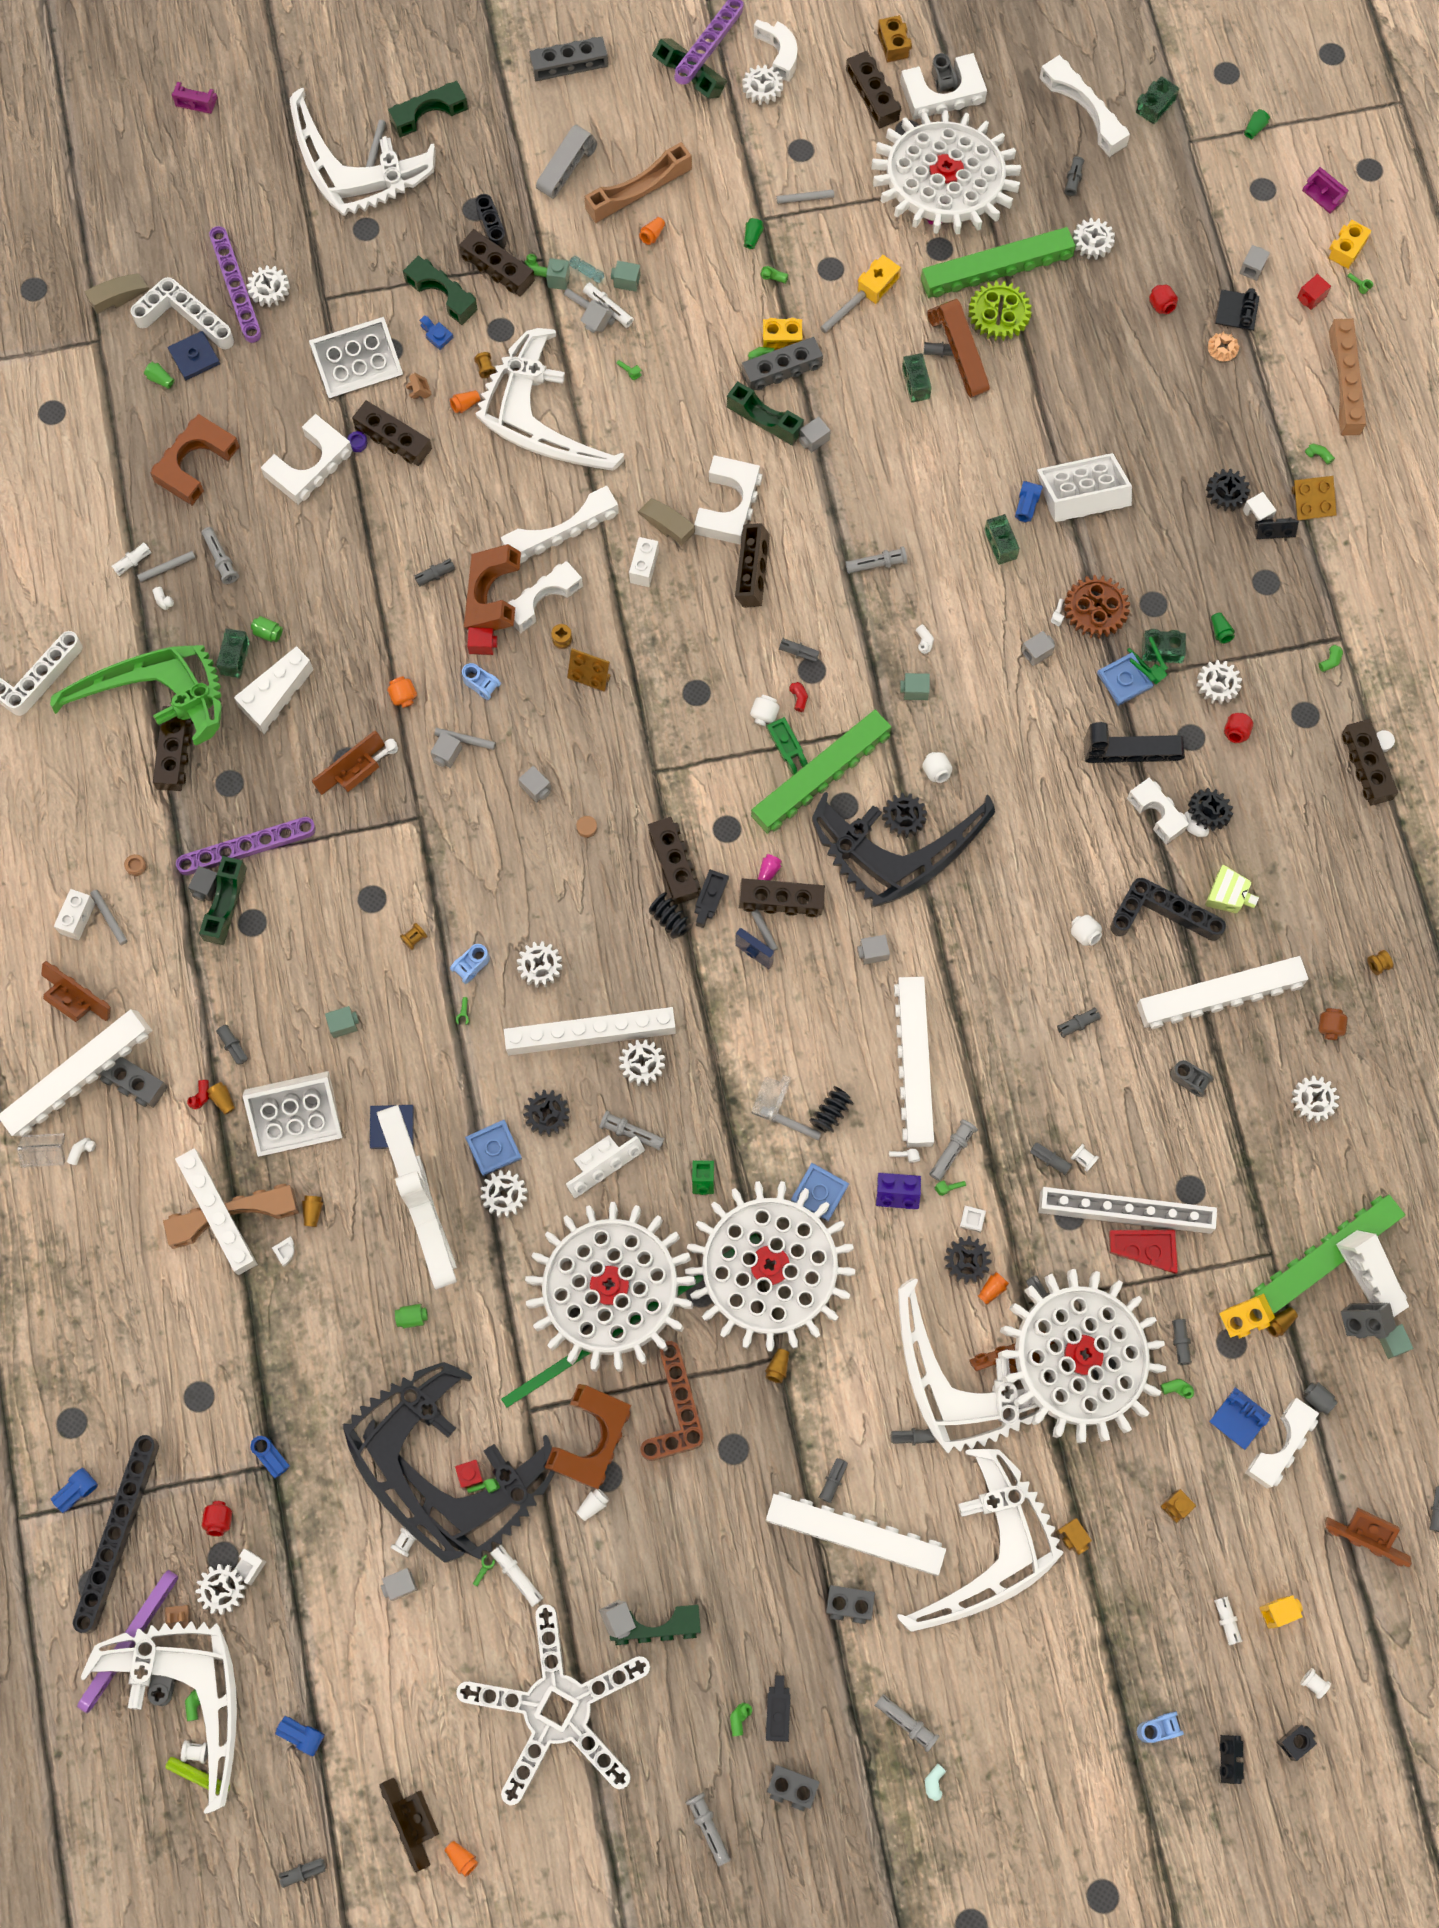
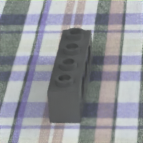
M603 36L529 51L535 82L608 67V55Z
M811 337L742 362V375L750 389L762 390L768 385L779 384L787 378L798 377L809 370H817L823 364V354L815 337Z
M123 1057L115 1060V1065L106 1071L103 1070L98 1074L101 1076L99 1080L108 1086H111L112 1083L118 1086L117 1091L127 1097L129 1094L136 1097L135 1102L143 1107L149 1105L154 1108L168 1088L163 1081ZM125 1071L127 1073L126 1077L118 1080V1075ZM139 1082H144V1087L141 1090H135Z

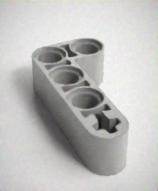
M577 124L574 125L537 180L536 189L552 199L555 198L584 154L591 156L596 150L597 141L595 137Z

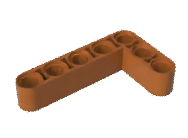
M953 299L929 309L927 315L930 324L933 327L940 324L943 325L968 396L972 398L989 391L990 385L959 300Z
M673 1341L665 1343L667 1347H673L676 1350L675 1356L668 1358L661 1349L660 1355L681 1430L645 1440L641 1444L640 1450L643 1458L647 1461H655L694 1450L703 1443V1432L679 1346ZM674 1368L682 1371V1375L678 1379H673L669 1375L670 1371ZM681 1389L688 1393V1397L682 1401L675 1397L676 1392ZM691 1411L694 1415L693 1420L690 1422L683 1421L681 1418L682 1413ZM692 1432L700 1436L699 1441L695 1444H691L687 1440V1436ZM670 1438L678 1441V1447L674 1450L666 1447V1442ZM649 1444L655 1445L657 1448V1452L653 1456H648L644 1452L645 1447Z

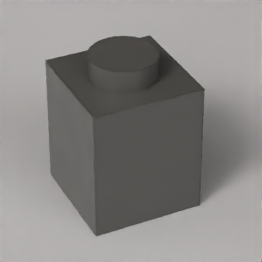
M198 866L188 889L195 899L211 901L217 888V873Z

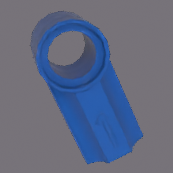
M1023 481L1019 495L1020 500L1015 514V518L1019 521L1031 522L1036 503H1038L1042 485Z
M257 1436L252 1440L250 1445L252 1453L258 1457L274 1479L287 1471L290 1465L269 1438ZM264 1440L267 1443V1449L259 1453L256 1446L258 1442Z
M81 1468L68 1479V1483L51 1498V1501L57 1509L65 1513L81 1498L91 1494L97 1488L98 1483L85 1468Z
M284 1716L280 1721L275 1733L296 1745V1748L313 1757L325 1736L320 1731L310 1726H304L287 1716Z

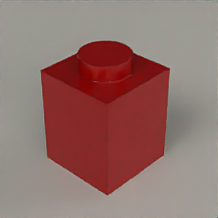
M1316 274L1301 287L1297 298L1301 304L1312 310L1327 297L1331 285L1319 274Z
M469 627L467 642L469 654L493 655L494 648L498 646V636H494L493 628Z
M477 1460L455 1466L460 1487L463 1490L484 1482Z

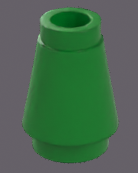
M1262 109L1253 112L1244 135L1249 139H1253L1269 124V114Z
M750 218L746 222L744 247L755 249L764 230L761 220Z
M1219 612L1212 615L1211 620L1216 640L1221 644L1232 641L1235 637V630L1223 614Z

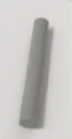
M384 120L378 121L366 167H372L375 164L380 139H382L386 125Z
M834 190L777 196V204L833 198Z
M566 289L564 292L566 297L585 309L590 304L589 301L570 289ZM612 316L608 322L609 325H613L615 322V318Z
M861 290L820 327L821 331L826 333L866 297L865 292Z
M190 551L137 576L139 581L143 582L196 557L193 551Z
M440 728L435 729V736L440 737L441 733L444 732L463 743L492 750L495 749L496 742Z
M92 891L90 894L119 944L127 943L126 937L99 891Z
M756 909V911L751 912L767 946L773 951L778 950L759 910Z
M765 1107L760 1112V1115L816 1140H819L822 1134Z

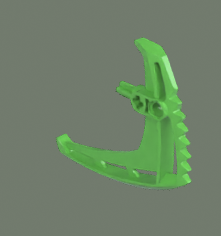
M203 645L163 648L108 666L54 693L51 696L50 705L56 714L64 704L123 685L157 680L176 694L173 696L172 702H170V707L153 715L157 724L160 725L176 716L182 720L191 718L196 729L192 740L194 745H199L212 738L220 727L222 704L218 699L222 695L218 691L221 685L217 683L219 677L215 675L217 672L216 668L212 667L214 664L213 660L208 659L210 655L208 652H204L205 647ZM197 655L205 668L209 686L197 682L183 658ZM214 705V720L211 719L209 708Z

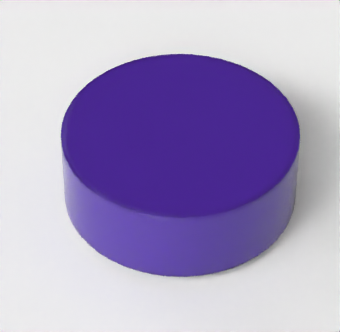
M352 432L347 438L350 441L353 452H362L368 445L367 438L362 432Z

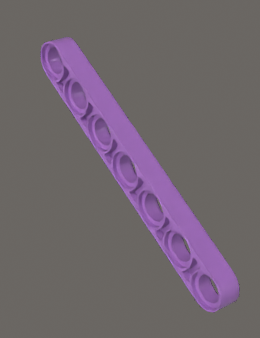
M727 0L676 67L674 78L677 83L688 84L691 82L742 14L744 5L742 0ZM735 5V6H738L739 8H738V9H734V8H732V7H730V6ZM722 17H729L730 20H725ZM713 28H721L722 31H716ZM705 39H712L713 42H707ZM697 50H702V51H704L705 53L700 54V53H698V52H696V51H697ZM692 61L695 62L696 65H690L687 62ZM679 73H686L688 76H680Z
M215 226L210 230L209 236L244 338L251 343L257 342L261 338V331L225 228ZM217 233L224 234L220 240L214 239V236ZM222 249L229 250L227 255L222 256L219 254ZM227 265L235 266L234 270L230 272L225 271V267ZM233 281L240 282L238 287L233 288L230 286ZM238 297L246 298L242 304L236 303V299ZM244 313L251 314L248 320H243L241 316ZM248 330H257L254 336L247 335Z
M302 817L181 855L176 860V867L182 875H191L196 872L198 866L206 869L219 866L222 859L221 851L224 848L232 850L228 857L242 859L309 838L315 833L316 826L312 819ZM303 823L311 824V829L308 832L300 830ZM290 829L291 836L282 838L280 836L281 831ZM269 835L272 838L271 842L266 845L260 842L261 838ZM243 842H250L252 846L249 850H241ZM204 854L212 856L209 863L201 862V857ZM185 860H189L192 863L191 867L187 870L181 869V863Z
M170 1570L165 1572L125 1633L134 1638L138 1629L144 1632L176 1584L178 1575ZM135 1642L117 1643L113 1650L133 1648ZM98 1672L78 1702L77 1707L86 1714L89 1713L116 1672Z

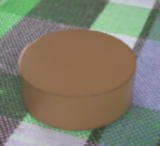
M591 816L581 817L576 824L578 834L585 838L592 837L597 831L596 820Z
M130 855L124 862L125 870L132 876H139L146 870V862L140 855Z

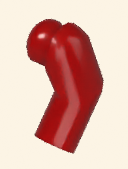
M800 682L792 683L789 686V691L797 697L794 709L798 712H804L808 693Z
M209 1080L198 1081V1093L187 1100V1105L190 1108L199 1109L209 1100V1093L207 1092Z

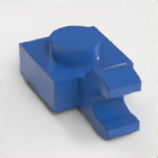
M426 315L419 320L422 323L420 326L427 332L425 334L426 339L439 350L453 339V334L440 322L434 325Z

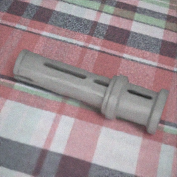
M212 527L203 529L201 534L215 559L214 566L220 572L222 582L224 584L235 582L239 578V574L237 571H234L231 558L225 555Z
M902 546L898 550H884L882 554L845 561L847 573L850 574L880 566L890 568L894 564H907L905 548Z
M608 1110L605 1112L599 1126L601 1129L606 1128L615 1132L617 1136H622V1134L630 1138L637 1136L641 1143L660 1150L665 1139L628 1123V1120L624 1117L621 1119L611 1115ZM609 1121L616 1123L617 1126L609 1123ZM634 1132H637V1133H639V1134H641V1135H644V1136H646V1137H648V1138H651V1140H648V1139L643 1138V1137H641V1136H639V1135H636V1134H634Z
M964 1119L960 1121L961 1125L956 1133L950 1136L951 1142L929 1173L931 1177L938 1181L942 1180L961 1149L968 1146L967 1142L972 1134L978 1131L973 1124Z
M884 1694L874 1705L908 1732L911 1740L915 1739L925 1747L927 1753L939 1738V1735H934L924 1726L922 1721L917 1722Z
M703 1792L688 1799L685 1803L691 1808L695 1817L694 1823L700 1825L717 1866H721L729 1862L731 1858L712 1820L713 1812L709 1811Z

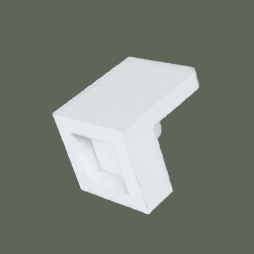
M1263 492L1246 501L1243 508L1246 516L1253 513L1259 521L1265 518L1273 519L1277 511Z
M243 1549L239 1555L241 1560L235 1569L239 1570L237 1577H244V1583L252 1585L266 1561L251 1551Z

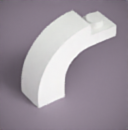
M757 19L754 24V37L777 49L779 54L773 62L774 72L779 71V77H783V80L789 82L797 66V43L794 35L785 25L778 21L773 27L769 23Z

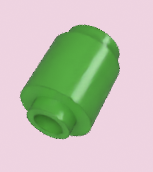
M259 616L258 619L255 618L251 624L253 635L269 642H278L283 632V628L278 623Z
M422 1304L403 1306L395 1310L396 1325L403 1329L423 1326L424 1321L428 1320L426 1307L423 1308Z

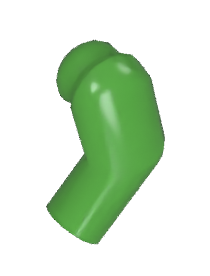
M528 254L525 265L534 270V275L546 277L548 268L539 266L536 261L537 257L534 254Z
M764 266L761 269V277L763 279H772L786 284L788 280L787 273L778 271L771 266Z
M758 347L749 352L748 360L772 352L775 348Z
M1312 443L1305 449V453L1310 458L1317 454L1327 465L1335 460V457L1324 446Z
M1333 645L1329 648V659L1319 663V668L1322 672L1340 664L1343 655L1341 647Z
M1175 1379L1160 1384L1164 1395L1176 1392L1186 1399L1194 1396L1193 1387L1182 1379Z
M195 1689L185 1700L187 1722L198 1720L197 1708L200 1705V1701Z
M741 1703L730 1714L732 1737L744 1735L742 1722L752 1714L750 1704Z

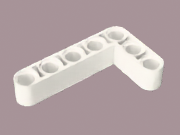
M163 278L131 307V315L139 328L149 327L164 312L173 307L199 331H203L205 336L219 348L229 349L234 344V338L229 326L172 278Z
M66 631L61 634L15 687H12L0 678V691L5 690L3 694H0V704L17 716L27 713L82 651L83 646L78 636L72 631ZM75 641L74 644L67 646L68 643ZM61 656L59 660L54 661L56 657ZM48 671L47 674L40 676L42 672ZM30 686H34L32 690L27 691ZM21 701L17 706H13L15 702Z

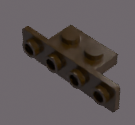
M391 1778L379 1784L381 1794L390 1810L391 1819L397 1827L400 1840L407 1851L409 1862L417 1873L430 1866V1861L422 1843L439 1835V1832L422 1791L420 1790L403 1799L395 1778Z

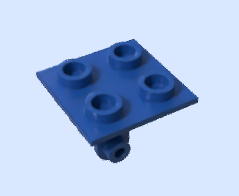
M1235 1387L1209 1422L1246 1450L1261 1428L1268 1423L1271 1415Z

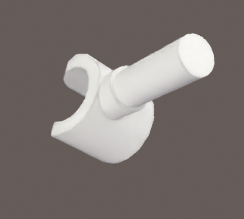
M1059 599L1057 609L1051 618V623L1058 627L1065 618L1064 615L1060 614L1064 603L1063 599Z
M388 739L384 742L386 749L373 757L375 761H378L387 754H394L398 751V746L394 739Z
M909 1149L903 1152L889 1151V1157L908 1156L909 1163L920 1161V1156L916 1149Z

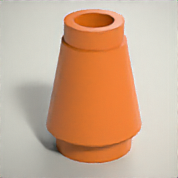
M656 217V219L642 227L639 233L641 241L647 245L655 243L665 226V221L660 217Z
M476 390L455 394L450 398V405L455 413H463L479 402L480 396Z
M995 1272L993 1276L990 1275L978 1297L988 1305L989 1302L1007 1290L1006 1287L1009 1283L1000 1274Z
M452 1841L444 1850L457 1872L465 1877L478 1865V1862L475 1860L476 1856L455 1841Z

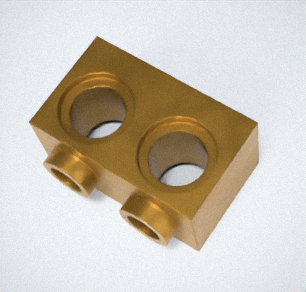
M901 16L879 19L877 32L887 63L909 58V50L912 49L911 39L907 38V26L905 22H902Z

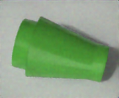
M149 363L144 371V375L147 376L148 380L167 389L171 388L175 381L159 363Z

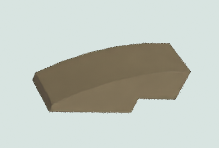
M138 273L105 281L84 291L96 313L99 314L113 305L115 308L122 306L148 291L149 287Z
M653 498L638 511L643 518L666 537L670 536L681 546L695 533V525L677 511Z

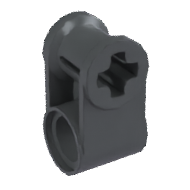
M943 53L935 55L931 73L938 93H942L943 90L949 88L957 89L958 80L950 58Z
M1186 1060L1179 1061L1170 1071V1076L1174 1082L1198 1097H1204L1206 1087L1209 1082L1211 1083L1214 1080L1213 1076L1208 1072L1199 1069ZM1183 1068L1186 1071V1076H1181L1177 1069Z
M151 1675L148 1691L149 1701L158 1706L167 1705L172 1699L176 1679ZM161 1691L165 1693L164 1698L159 1699L155 1697L156 1692L159 1693Z

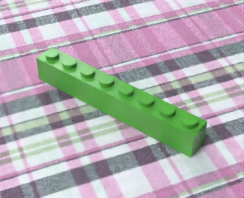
M1068 227L922 268L921 281L928 298L940 297L945 293L958 292L963 288L975 287L983 282H992L1004 276H1013L1018 272L1031 271L1035 267L1048 266L1056 261L1068 260L1073 257L1075 243Z
M876 709L873 710L752 808L751 817L767 834L770 831L778 830L786 818L791 819L797 814V809L802 805L807 806L814 799L813 796L818 792L820 794L829 787L828 784L833 780L838 781L844 775L845 770L849 767L851 769L860 762L859 759L864 755L868 756L875 750L877 744L886 742L891 736L892 726Z
M1390 1194L1385 1198L1380 1195L1371 1202L1373 1207L1366 1211L1363 1208L1354 1214L1356 1219L1353 1222L1349 1223L1346 1220L1337 1227L1338 1233L1333 1236L1330 1232L1320 1241L1323 1244L1318 1248L1313 1245L1303 1252L1306 1257L1299 1261L1298 1258H1295L1287 1264L1289 1268L1287 1271L1282 1273L1279 1270L1271 1276L1272 1282L1267 1286L1262 1283L1253 1290L1255 1295L1251 1298L1264 1294L1273 1314L1345 1261L1336 1245L1357 1230L1379 1236L1406 1214Z

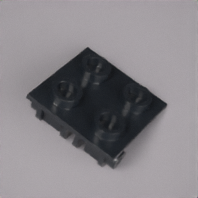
M1249 288L1245 293L1221 289L1215 324L1254 331L1260 297L1257 296L1256 290Z

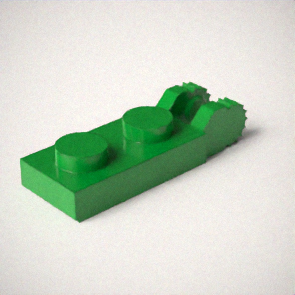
M783 717L766 725V729L784 762L787 763L793 775L796 774L797 767L792 758L798 756L802 767L806 766L808 762L786 718Z

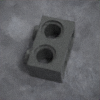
M1351 1303L1341 1311L1347 1336H1356L1359 1339L1375 1336L1381 1339L1388 1337L1389 1333L1396 1328L1390 1303Z
M830 1585L825 1614H830V1619L843 1621L844 1617L853 1618L852 1622L866 1624V1620H872L875 1592ZM835 1597L844 1599L845 1607L842 1610H836L833 1607L832 1602ZM859 1600L867 1604V1611L863 1614L855 1610V1603Z
M775 1765L766 1792L771 1794L770 1799L783 1803L785 1799L793 1802L791 1807L805 1811V1808L811 1809L820 1781ZM779 1778H785L788 1782V1787L783 1792L775 1788V1782ZM801 1786H806L810 1791L809 1797L805 1800H800L797 1797V1790Z

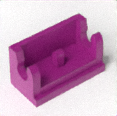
M181 82L176 83L175 89L172 92V98L176 107L212 114L217 100V94L214 93V89H210L208 93L184 88V86H181Z
M1321 167L1307 179L1308 183L1302 189L1305 194L1330 214L1345 201L1349 191Z

